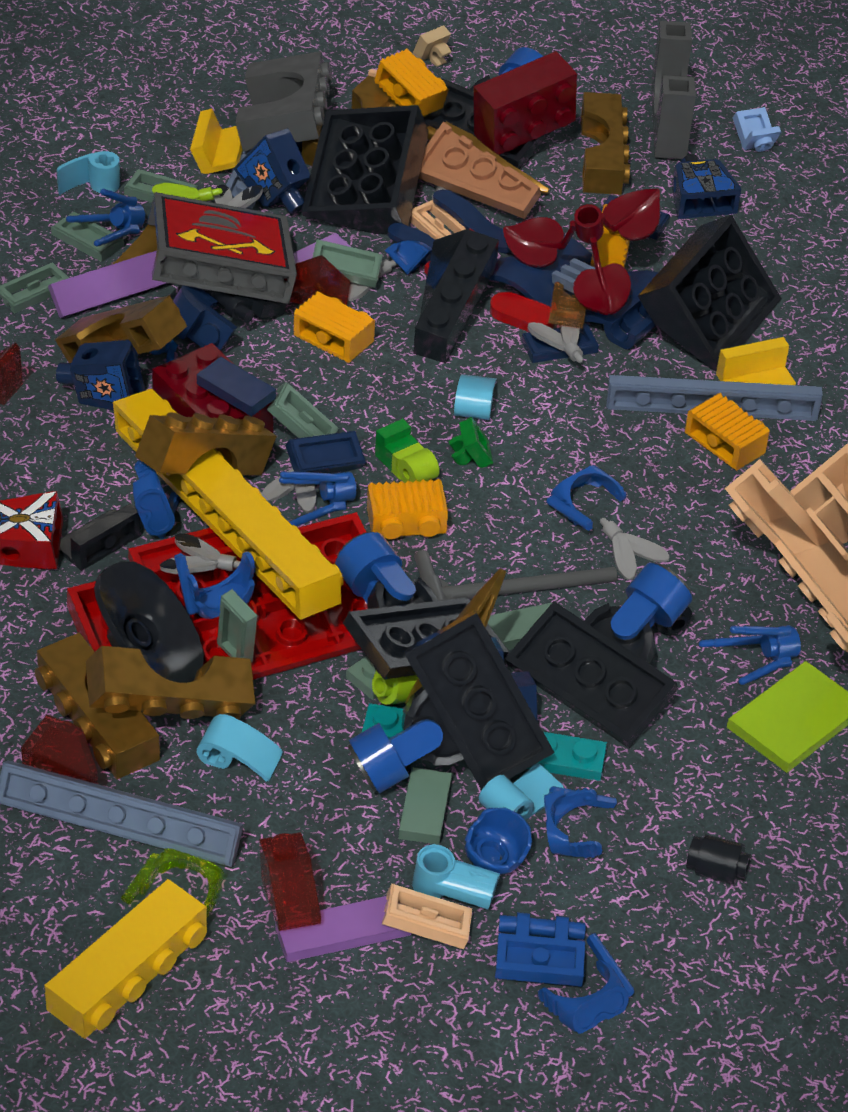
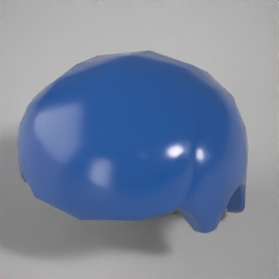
M506 807L484 810L470 826L464 839L466 842L464 846L466 856L475 866L500 873V875L516 870L526 858L532 845L531 829L521 814Z

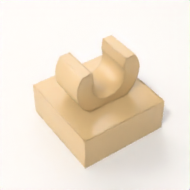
M443 25L420 35L412 54L423 61L429 58L430 62L437 67L447 63L444 57L451 54V50L447 45L451 33Z

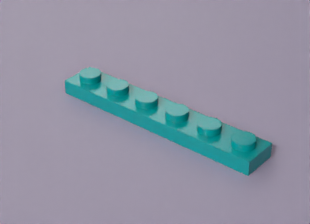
M369 703L362 732L380 723L388 739L402 732L404 709ZM544 732L555 753L538 763L549 773L601 781L607 742Z

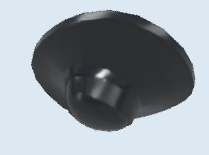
M120 561L104 569L96 579L94 592L101 614L109 628L107 630V638L111 646L140 649L148 665L165 679L179 683L194 681L197 671L203 666L204 652L197 630L174 592L151 569L137 562Z

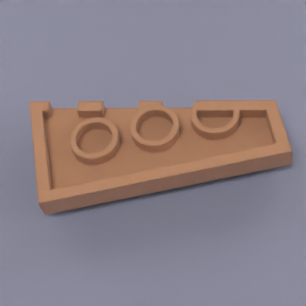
M445 122L440 125L425 147L419 179L523 219L527 217L541 196L538 185L510 166L504 167L498 163L495 156L488 151L484 153L473 146V141L464 135L460 137L454 133L452 127Z

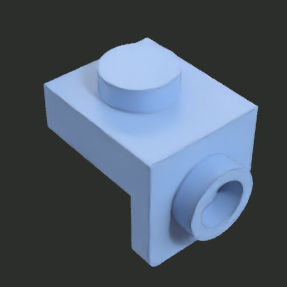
M765 107L737 111L733 116V121L744 150L754 148L758 152L768 150L774 145L781 134L779 126H771Z

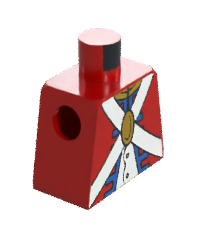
M57 491L0 500V565L57 569L63 527V514Z

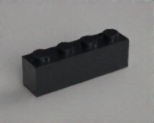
M465 229L434 240L420 317L415 326L413 354L446 364L496 268L498 239Z

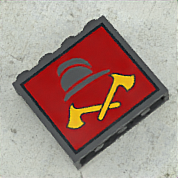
M154 192L147 222L149 225L155 226L157 252L152 270V280L289 304L297 272L287 216Z

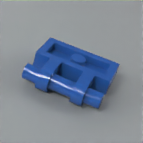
M517 912V916L500 915L498 932L504 933H499L495 979L582 987L585 941L580 940L585 938L586 923L570 922L569 917L556 916L555 920L530 918V913Z

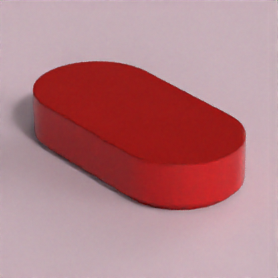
M500 292L491 298L490 314L498 321L529 332L528 324L531 322L541 323L552 329L554 328L555 311L546 304L513 292Z

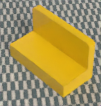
M213 109L200 111L190 150L201 173L209 174L234 168L240 162L243 150L237 127L233 126L222 129Z
M784 337L720 350L716 371L720 381L796 385L795 380L785 367L789 344Z

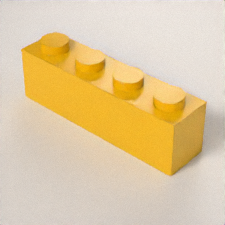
M167 879L44 985L46 1010L84 1039L96 1029L103 1030L111 1023L118 1009L127 1001L130 1003L136 1001L145 991L146 985L158 974L165 975L168 973L181 953L188 947L191 949L197 947L203 941L207 933V906Z

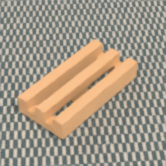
M433 200L412 208L410 222L435 240L451 235L444 228V224L454 233L466 229L447 211L436 205ZM426 211H430L437 218L434 219Z
M391 883L386 896L387 902L384 908L383 925L457 948H465L469 940L472 908Z

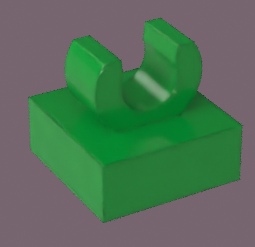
M470 417L460 422L461 435L449 441V445L455 451L452 454L455 462L458 465H466L473 459L479 468L493 464L488 438L474 419Z

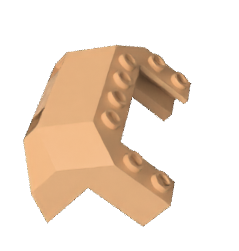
M848 443L791 491L759 459L725 488L734 500L729 506L758 538L765 534L783 555L778 560L792 578L797 574L803 581L798 587L812 603L818 599L823 607L818 612L830 627L834 628L829 634L848 653V550L843 545L848 542Z

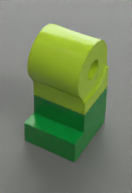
M403 418L376 430L375 456L399 480H402L404 483L408 480L411 482L415 480L421 482L423 479L429 481L439 476V465L435 455L429 449L423 448L411 435V426Z

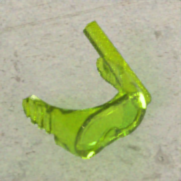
M165 848L160 854L153 853L150 855L121 896L123 902L131 904L138 894L145 896L157 873L163 874L175 867L190 869L208 879L209 890L204 905L207 906L208 918L209 912H212V907L216 904L215 899H217V893H219L222 885L224 871L207 860L178 850Z

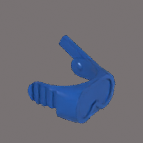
M139 460L135 463L134 467L139 480L133 483L135 507L146 532L157 536L159 539H164L167 532L175 524L174 514L181 498L175 492H171L169 499H167L156 471Z
M591 465L560 482L551 491V496L546 501L548 505L567 517L570 522L572 521L573 525H580L586 530L593 529V521L574 507L571 501L570 490L584 486V484L595 487L604 486L620 502L626 499V491L624 492L623 486H620L619 482L596 465Z
M249 551L242 553L239 566L229 577L216 585L206 588L198 587L195 577L189 572L186 557L182 553L174 556L186 611L189 615L198 614L206 619L218 617L220 614L221 596L231 589L246 604L249 603L255 587L254 580L252 579L255 572V561Z
M552 786L549 789V793L544 795L547 817L546 829L551 853L584 858H595V856L601 855L602 845L599 842L570 843L568 835L561 832L557 825L561 818L574 808L585 805L614 808L617 804L616 798L597 795V792L593 789L572 790Z
M596 933L589 935L586 941L598 959L596 961L597 970L605 978L607 984L596 993L577 998L556 995L545 987L538 991L540 1001L544 1002V1006L548 1007L549 1012H553L555 1016L558 1015L562 1024L580 1034L597 1026L599 1022L611 1019L624 1012L628 1005L629 997L634 994V988Z

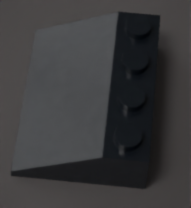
M419 106L326 110L324 125L321 128L301 211L303 216L373 234H388V227L393 223H402L408 226L429 132Z
M732 214L701 225L638 295L655 325L714 371H717L720 350L743 345L782 299Z

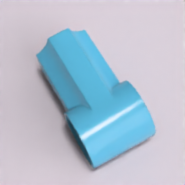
M432 844L423 847L417 855L412 887L414 891L437 898L447 896L489 909L500 873L455 860L453 853L448 848Z

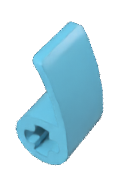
M100 151L75 158L57 168L59 195L87 182L98 193H100L101 189L117 191L120 188V161L117 154L109 151Z
M461 374L456 391L454 416L490 420L494 386L497 379Z
M226 714L214 716L197 747V755L203 763L224 769L235 758L251 768L265 781L270 780L283 753L282 749L264 734Z
M536 763L514 783L504 775H498L491 779L482 789L479 795V802L486 809L506 807L521 814L524 820H527L545 808L544 795L549 793V789L552 786L563 788V785L542 765Z

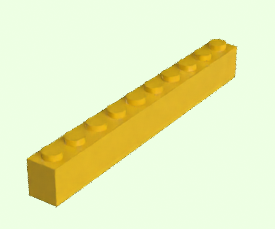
M152 388L113 401L116 432L135 452L138 449L150 415L166 416L168 412L177 413L171 408L169 402L166 399H162ZM214 449L207 451L192 464L186 474H166L156 471L172 490L240 559L242 553L246 551L252 554L255 561L254 573L300 620L341 604L343 576L338 566L331 564L321 554L319 548L314 544L312 545L301 534L297 526L291 525L281 515L279 509L276 506H272L262 496L258 488H253L243 478L241 472L238 469H234L224 459L221 452Z

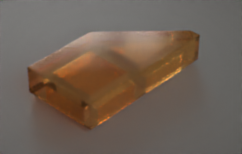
M555 282L548 323L583 329L586 308L579 304L575 295L571 296L563 290V284Z

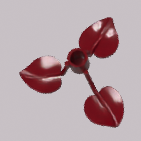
M644 189L621 195L611 200L605 206L603 213L595 205H582L574 214L575 221H570V228L565 237L561 225L554 219L547 217H536L516 225L503 227L504 238L511 253L521 263L536 268L553 264L557 259V249H565L576 231L577 237L581 241L591 244L595 269L584 270L576 277L573 286L575 298L579 304L588 310L603 315L614 314L627 303L631 292V280L626 269L620 264L612 263L604 267L601 266L597 241L604 233L603 226L610 233L618 231L623 239L629 241L642 240L652 235L660 221V190Z

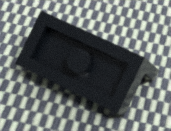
M129 503L117 511L109 510L61 538L59 552L79 570L83 571L141 536L140 516L136 507Z

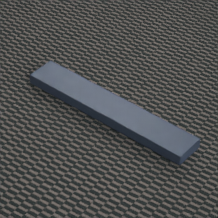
M609 375L606 408L612 410L688 414V411L717 393H721L723 397H727L728 401H734L740 408L742 407L743 412L747 411L748 415H752L754 418L816 421L818 420L823 393L822 387Z
M10 760L3 762L0 774V804L232 867L236 861L244 825L242 823Z

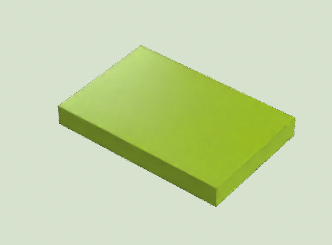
M805 661L728 718L727 728L788 773L848 726V691Z

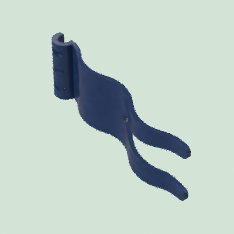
M442 189L434 192L433 202L450 213L462 226L498 239V252L511 253L506 244L503 229L486 219L470 202L449 190ZM393 223L388 227V237L397 243L405 240H417L431 248L433 247L435 239L418 229L402 223ZM573 238L570 239L565 249H557L556 261L546 267L536 268L521 263L515 256L498 258L496 268L489 279L513 286L527 298L550 306L555 311V316L561 319L569 314L574 315L579 323L595 322L604 324V331L610 342L623 349L633 347L657 326L644 308L638 295L658 272L649 270L627 271L631 280L629 299L621 310L609 315H603L584 308L576 300L574 293L552 283V273L556 270L561 272V267L565 264L570 266V260L573 258L588 265L591 264L592 254ZM431 253L422 262L424 265L430 261Z

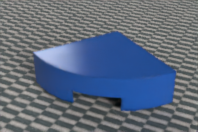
M405 240L392 244L385 251L408 275L414 272L432 252V248L417 240Z

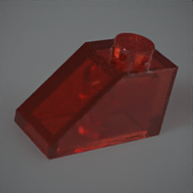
M46 715L21 747L22 764L98 784V772L83 729L69 721H62Z
M301 832L293 834L281 833L274 837L259 839L261 879L279 931L321 924V913L311 859Z

